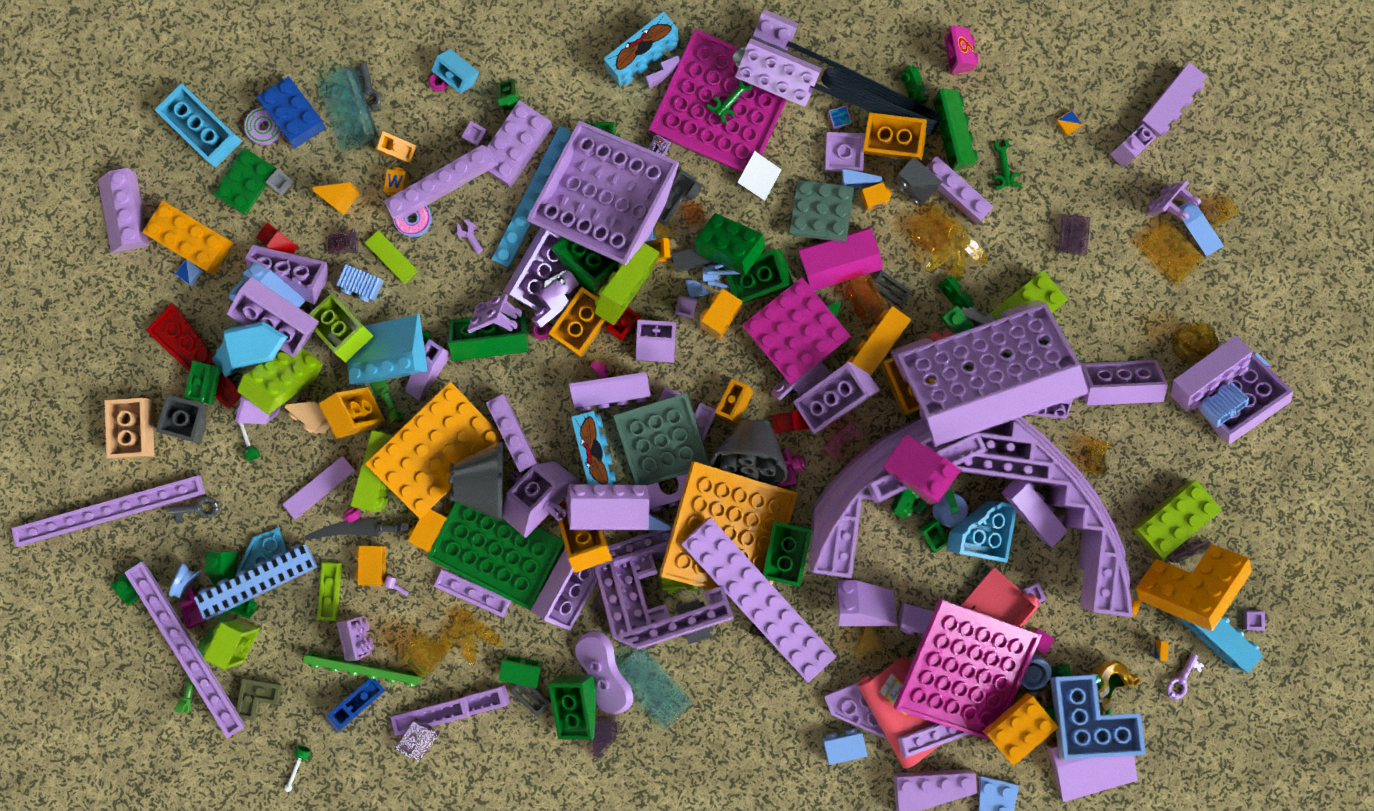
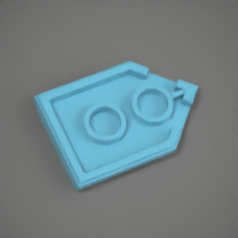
M265 322L224 330V337L233 369L274 360L280 347L288 338V336Z
M279 527L252 537L236 573L243 570L255 569L254 565L262 561L267 563L273 560L272 557L279 553H288Z

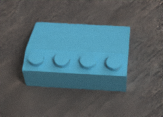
M420 314L365 326L372 333L373 337L347 362L349 384L365 385L428 372Z

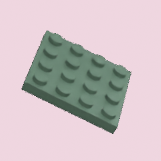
M687 392L613 415L636 485L647 486L687 474L692 461L710 466Z

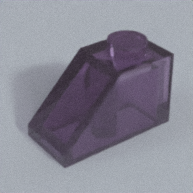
M616 716L595 718L594 739L592 740L593 760H598L616 740L617 733H620V721L616 722Z

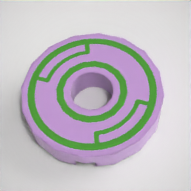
M262 107L252 110L244 121L246 135L256 144L270 145L282 135ZM268 122V128L261 131L259 129L260 124Z

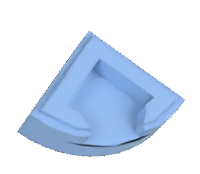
M685 280L689 297L698 298L708 295L707 289L701 283L694 280Z

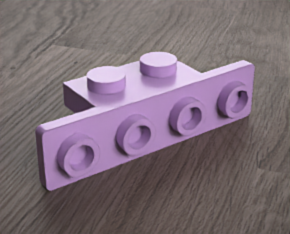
M820 361L792 385L784 379L776 384L770 393L780 401L794 389L800 397L831 375V373Z

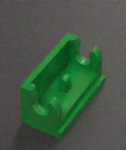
M505 654L502 659L498 681L537 688L543 662Z

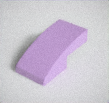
M679 56L661 62V71L646 76L649 89L672 75L679 65Z

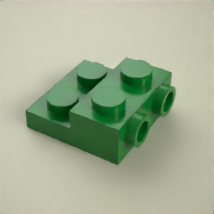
M910 488L897 493L888 513L901 519L910 517L914 509L912 504L920 496Z

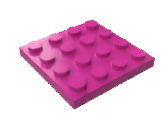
M803 277L742 325L790 385L851 337Z

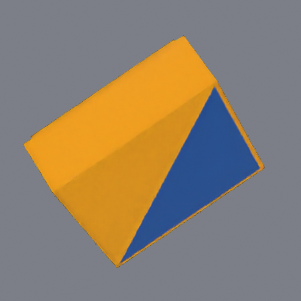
M1073 109L1055 121L1066 137L1083 125Z
M1155 639L1154 659L1159 661L1168 660V641Z

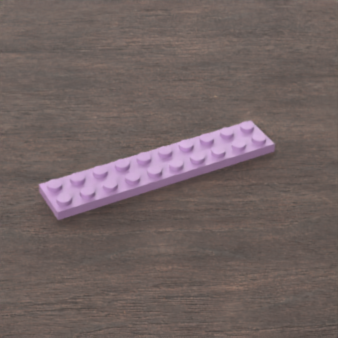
M710 516L681 542V545L720 587H724L725 593L808 683L837 657Z

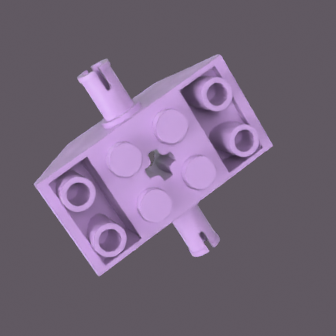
M556 461L533 465L524 475H521L519 471H513V474L517 477L510 474L509 480L515 485L506 493L502 510L503 519L525 538L549 513L558 521L563 519L559 516V513L565 517L566 510L562 509L558 504L567 496L568 485L580 482Z

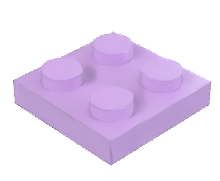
M827 132L825 171L842 172V169L863 172L865 134Z

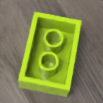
M333 293L309 313L310 316L319 321L314 331L345 363L373 337L372 333Z
M242 618L218 624L213 631L215 636L212 642H209L204 649L205 656L203 660L223 670L244 663L261 628Z

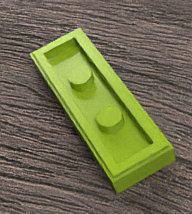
M379 230L365 242L404 284L418 272Z
M321 562L317 620H338L342 563Z

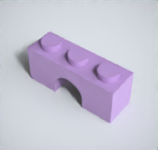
M688 474L677 476L679 487L671 495L664 494L661 491L659 482L646 486L651 513L662 510L661 506L669 504V507L680 504Z

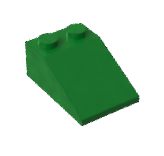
M562 238L552 247V251L574 275L578 283L592 294H595L608 281L613 271L617 273L619 269V262L565 238Z
M778 249L761 254L745 276L742 274L726 275L732 295L743 301L742 304L782 292L794 284L784 253Z
M559 675L548 683L558 739L593 740L596 711V688L593 675Z

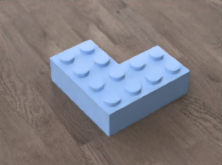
M1096 675L1050 677L1055 723L1059 727L1056 730L1059 758L1079 759L1146 755L1141 713L1100 715Z

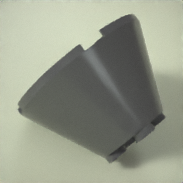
M741 418L710 460V467L773 486L774 483L780 482L782 484L787 479L788 471L774 429L767 420L755 421Z
M497 442L456 462H451L450 501H455L498 521H502L503 446L502 442Z

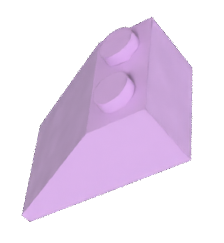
M837 580L836 605L838 626H897L894 591L858 580Z

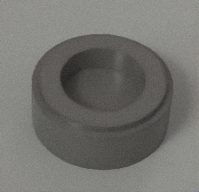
M697 181L686 195L689 200L694 199L702 187L701 184Z

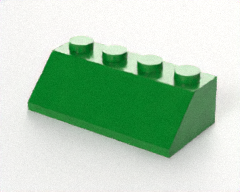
M939 89L933 99L935 111L941 117L939 127L949 167L953 171L972 168L976 164L978 156L976 150H973L972 147L973 136L971 131H968L967 125L969 121L967 114H964L963 97L959 95L958 90Z
M522 311L521 317L517 315V319L503 313L508 319L517 323V329L513 328L512 331L492 323L469 333L467 329L471 318L450 320L448 346L452 361H465L468 359H482L485 357L529 352L525 311Z

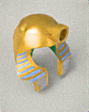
M1117 660L1104 661L1089 674L1096 675V683L1101 687L1097 691L1099 699L1103 697L1107 699L1100 705L1104 712L1113 707L1112 695L1117 688H1127L1129 684L1135 687L1141 680L1139 676L1133 675L1125 664Z

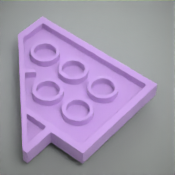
M860 681L823 695L831 715L886 739L857 686Z

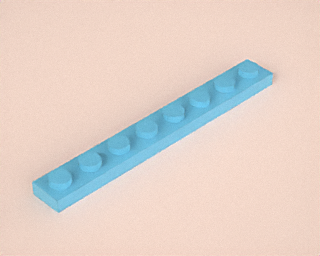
M559 126L492 257V261L510 268L532 225L526 219L570 139L572 131Z

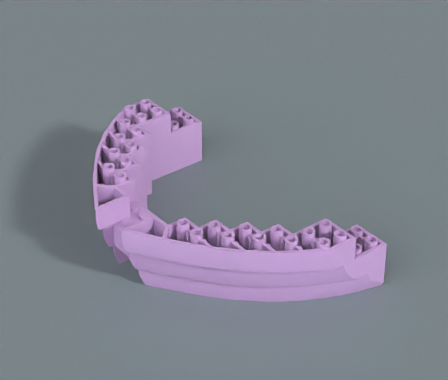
M920 416L876 440L850 460L824 488L814 502L811 521L812 537L807 570L812 573L852 578L862 499L873 501L866 484L890 474L882 466L904 435L910 436L937 452L973 434L934 446ZM1022 417L975 432L979 433L987 451L956 465L961 469L960 472L1031 481L1036 485L1048 486L1046 503L1050 506L1065 508V523L1063 526L1082 530L1078 568L1084 569L1080 608L1092 612L1133 617L1129 589L1130 575L1125 560L1126 551L1116 527L1099 496L1078 468L1041 432Z

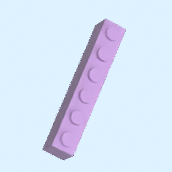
M481 145L386 199L384 202L392 218L402 220L498 164L491 150Z

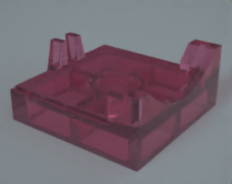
M852 421L848 422L820 450L825 456H830L834 461H837L839 459V451H844L841 446L844 444L848 447L846 440L851 437H861L864 433Z

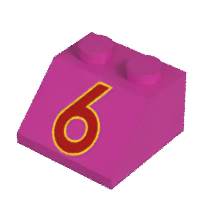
M955 25L950 26L944 37L951 75L973 71L978 64V55L974 53L973 49L975 44L974 36L970 34L969 28Z

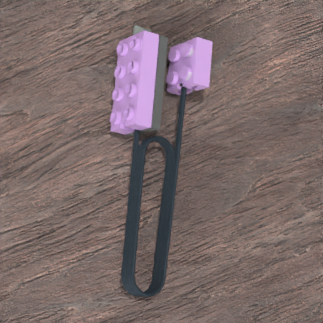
M765 9L760 16L748 45L738 48L733 55V61L738 67L735 78L806 107L812 90L815 88L871 113L927 119L926 135H933L941 121L940 115L934 110L839 63L793 43L792 40L799 23ZM789 47L836 68L824 70L821 82L826 87L816 83L823 65L788 51Z

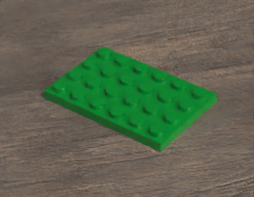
M455 502L427 559L531 610L564 545V541L562 538L538 526L525 538L504 519L498 521Z

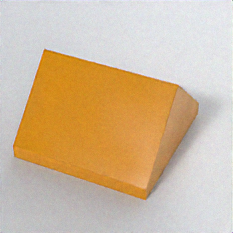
M351 182L312 187L318 196L343 215L360 195V190Z

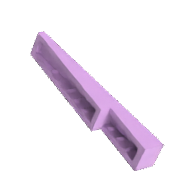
M975 433L937 451V453L956 466L987 451L979 433ZM891 474L866 484L875 503L908 488Z
M506 685L394 715L391 716L395 736L505 707L510 704Z

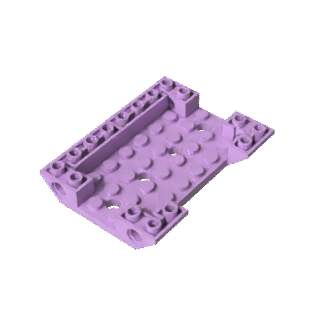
M1035 300L1000 312L1002 319L935 342L929 338H924L890 350L904 382L909 383L920 408V416L934 446L1088 394L1081 364L1046 303ZM1047 340L1049 344L1041 345L1039 341ZM1007 352L1012 356L1010 358H1003L1001 354ZM970 365L974 369L972 371H965L963 368ZM929 378L936 380L934 384H927L925 381Z

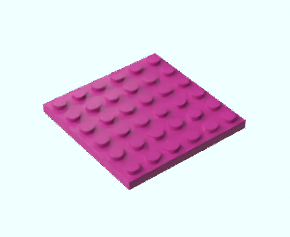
M695 29L652 121L649 132L654 135L658 134L679 146L743 173L754 151L762 156L787 99L753 85L750 91H744L728 108L734 112L735 116L732 118L730 115H725L724 118L728 121V124L724 125L721 122V117L716 115V113L710 112L707 109V105L717 106V103L713 101L714 97L719 98L722 105L739 86L740 79L735 78L738 67L733 61V55L738 47ZM745 81L743 82V85H744V86L750 85L749 83H747V82H745Z
M939 598L893 707L898 711L990 740L983 730L1011 707L1041 639V635Z

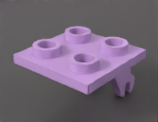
M1187 180L1175 182L1174 184L1166 185L1160 191V197L1154 199L1149 204V210L1145 214L1150 216L1167 210L1180 219L1187 220L1189 215L1171 201L1176 195H1179L1195 206L1199 205L1201 200L1185 189L1189 184Z
M507 294L495 296L490 301L481 302L475 307V312L470 320L467 331L471 333L492 323L512 331L513 328L517 329V323L508 319L501 312L517 319V315L521 317L522 311L519 308L513 307L507 301Z

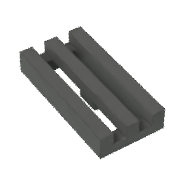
M882 270L870 285V287L900 308L912 293L910 289ZM881 276L904 291L906 295H902L880 279ZM878 282L880 285L891 291L893 294H895L902 300L899 301L894 296H892L891 294L883 290L881 287L876 285V283Z
M515 684L509 691L537 717L551 703L537 688L528 687L545 703L544 705L522 685ZM518 687V688H519L525 695H527L540 709L537 710L536 708H534V707H533L521 694H519L515 689Z

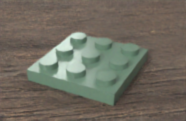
M798 180L789 235L846 242L854 187Z

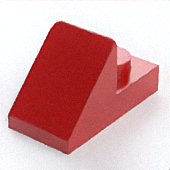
M268 222L256 236L269 249L293 254L299 247Z
M627 307L615 325L609 323L606 330L624 341L641 316Z
M799 411L771 415L775 434L810 429Z

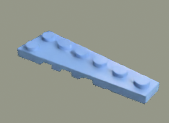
M980 775L978 811H1014L1019 785Z

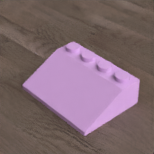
M540 227L503 292L535 311L545 308L537 296L540 290L544 288L543 281L562 270H568L552 251V247L563 237ZM577 286L566 296L568 300L572 297ZM564 309L551 320L557 322Z
M1253 352L1251 358L1254 360V363L1248 366L1249 369L1242 376L1237 375L1232 381L1249 398L1248 405L1217 428L1206 418L1214 431L1228 445L1289 404L1292 400L1293 391Z
M1057 741L1046 744L1062 802L1138 781L1134 755L1061 759L1059 758Z

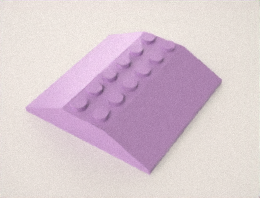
M579 121L526 221L627 265L648 239L665 207L679 162Z

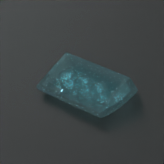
M343 67L318 83L342 153L362 147L379 138L355 68Z
M645 647L634 650L617 666L620 674L629 683L633 696L663 730L668 728L693 703Z

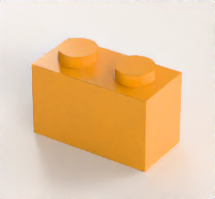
M731 379L715 414L720 419L737 425L754 393L749 385Z
M431 508L421 519L417 517L419 521L416 526H412L410 529L408 542L430 552L448 516Z
M359 546V550H356L355 559L358 561V569L355 570V580L358 581V585H384L386 546Z

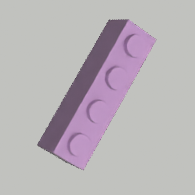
M1189 62L1137 125L1140 127L1144 123L1156 137L1159 135L1163 136L1170 129L1168 124L1171 121L1175 122L1182 114L1180 112L1183 106L1186 108L1192 102L1193 98L1191 96L1194 92L1198 93L1204 87L1203 81L1207 76Z
M938 156L926 167L942 181L937 190L976 225L994 207Z
M502 394L486 402L519 472H524L533 465L539 464L507 397Z
M1014 479L1001 494L1036 536L1052 548L1068 532L1063 526L1065 522L1059 516L1054 515L1055 510L1049 504H1045L1044 496L1034 490L1035 485L1031 481Z

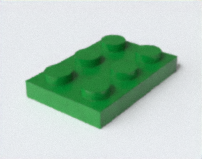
M244 148L213 195L246 216L267 186L265 182L277 168Z

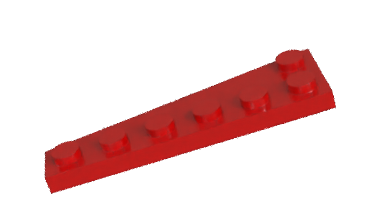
M171 303L146 329L189 372L192 361L217 366L212 360L214 355L175 304ZM221 372L215 397L226 408L230 409L242 395L237 392L238 387L229 376L225 377Z

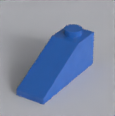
M376 679L367 680L333 709L324 720L336 733H339L375 701L385 689Z

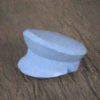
M945 494L938 503H934L932 506L934 518L946 527H956L968 515L966 501L957 494H954L958 505V513L951 514Z
M181 563L170 586L169 596L180 598L190 583L200 574L201 570L193 572L188 569L185 563Z
M1033 655L1021 686L1030 690L1045 687L1052 675L1049 663L1042 657Z

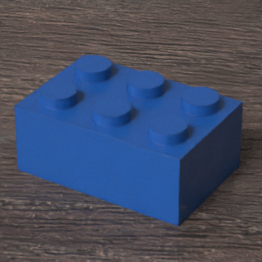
M289 76L257 96L261 107L293 149L325 129L323 120Z

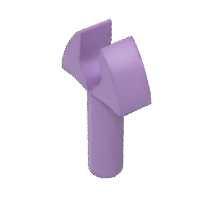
M464 220L468 225V232H466L457 224L459 239L466 237L477 254L481 253L483 249L473 234L477 227L472 222Z

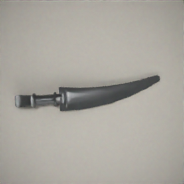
M359 519L349 524L345 521L321 528L306 535L305 540L335 535L379 537V532L409 533L412 525L409 523L384 524L383 522L380 523V519Z

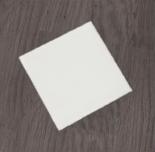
M754 151L738 183L765 201L781 169Z

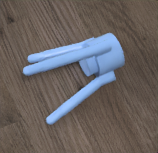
M709 264L708 267H703V282H708V285L730 289L729 285L716 282L715 280H719V275L740 273L733 270L719 271L717 268L725 266Z

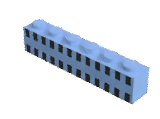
M302 544L295 545L286 554L283 552L273 556V560L267 563L262 561L254 565L255 569L243 570L237 573L236 578L230 581L229 579H224L218 582V586L213 589L209 587L199 591V595L194 597L203 618L209 620L317 568L318 566L307 545L302 546Z

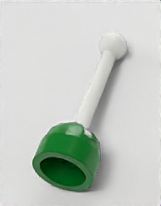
M239 423L247 446L243 451L245 461L248 462L260 458L259 450L250 445L244 424Z
M303 745L296 746L294 758L297 762L288 784L284 786L286 792L292 790L291 785L300 762L308 759L311 753L310 748Z

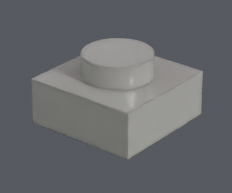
M277 168L265 183L282 196L294 181Z

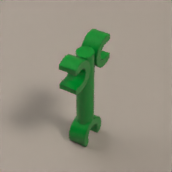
M740 80L737 89L722 105L720 99L714 97L713 101L717 103V106L712 107L708 104L707 109L712 113H716V115L721 117V122L727 125L728 121L724 116L730 115L732 118L735 116L734 112L728 108L744 91H750L753 88L752 84L744 86V81Z
M1007 139L1004 140L1003 148L999 147L998 141H995L993 146L999 152L1002 176L996 175L993 180L1001 182V185L996 186L994 189L998 191L1004 187H1020L1022 182L1016 183L1014 177H1019L1021 174L1016 172L1010 176L1006 154L1009 141Z

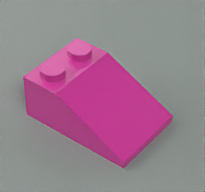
M904 435L882 466V468L929 504L940 501L961 471L948 459L908 435Z

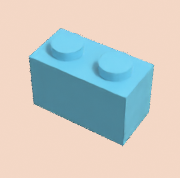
M451 49L436 57L431 70L460 94L473 87L479 74L478 70Z

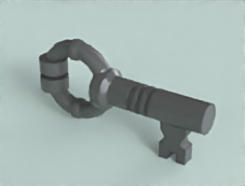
M361 63L358 71H352V74L355 75L353 79H357L359 76L363 78L365 89L361 95L360 102L364 109L369 112L376 111L381 103V96L378 91L372 88L367 63ZM374 94L376 96V103L367 105L366 96Z
M207 496L199 499L195 505L169 507V514H175L177 518L175 519L176 524L179 521L184 523L183 513L196 512L204 518H212L220 511L219 502ZM211 502L212 512L204 513L202 503Z

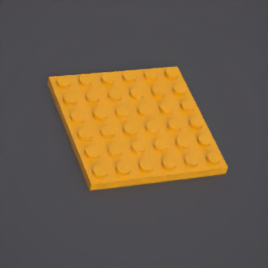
M692 461L659 576L709 590L720 587L681 545V542L709 516L763 574L773 522L790 523L798 493Z

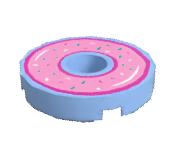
M428 206L414 212L418 217L414 223L408 222V216L402 220L393 218L397 230L408 237H419L426 233L432 222V215Z

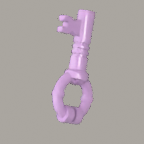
M1191 653L1180 675L1168 682L1167 696L1176 701L1187 693L1186 679L1192 668L1201 672L1202 669L1200 668L1204 665L1198 663L1197 655ZM1175 682L1182 684V690L1179 694L1172 690Z

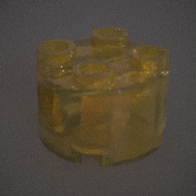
M1194 322L1182 326L1173 335L1172 351L1183 361H1201L1217 349L1219 341L1215 334L1216 331L1209 324L1203 322Z

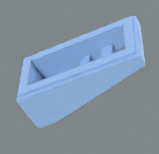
M842 169L841 185L854 188L871 187L882 181L881 176L848 169Z

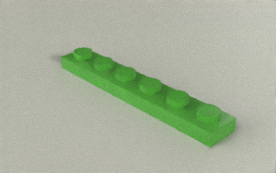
M312 651L305 654L303 663H307L313 668L328 667L329 671L338 672L343 670L347 671L349 675L364 674L370 679L380 677L385 678V681L391 683L397 681L404 682V685L407 686L418 685L423 677L421 672L358 660L345 661L343 657Z

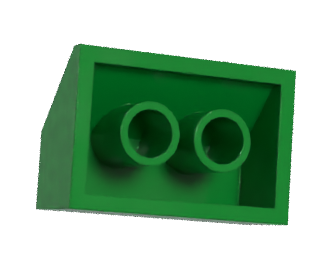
M773 522L762 574L767 580L800 587L812 529L790 523Z

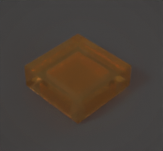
M702 203L683 206L686 225L705 223Z

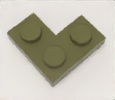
M242 678L236 711L241 719L256 720L259 702L279 704L283 684Z

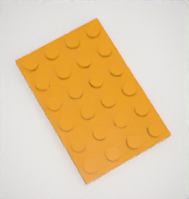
M448 382L364 464L421 519L451 489V462H456L495 444L503 437L451 382Z

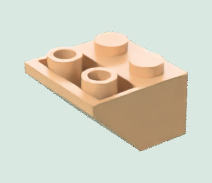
M318 402L294 403L285 406L289 411L287 414L294 420L303 422L302 427L310 433L325 434L330 428Z

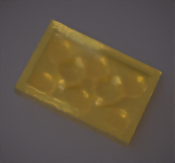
M1166 218L1136 244L1175 285H1179L1205 260Z

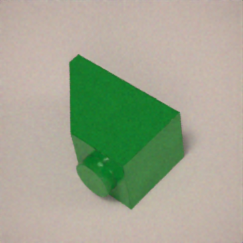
M206 551L205 572L215 587L218 586V582L224 579H229L230 581L236 578L237 552Z

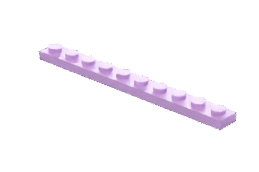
M198 475L11 529L15 545L20 547L204 495L205 490L202 478Z
M140 562L124 572L226 738L246 727L209 665L203 660L204 657L145 562Z

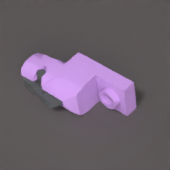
M562 270L543 281L544 288L540 290L537 296L545 308H540L534 313L535 316L531 320L536 326H544L570 304L566 296L578 285V281L569 270Z

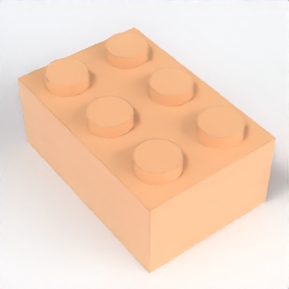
M152 399L104 400L107 459L155 457Z

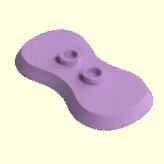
M598 631L582 635L576 642L575 654L578 662L588 675H593L598 707L609 714H619L628 710L633 703V692L629 683L620 674L616 666L611 641L606 635Z

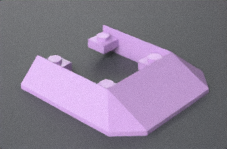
M656 530L609 545L612 560L595 567L612 636L614 639L635 649H641L734 619L723 586L704 592L708 606L681 615L670 617L667 604L648 610L640 579L658 574L654 560L665 556L672 530Z

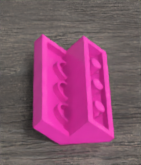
M871 227L848 233L846 242L826 240L798 249L807 283L813 291L883 269L880 252Z

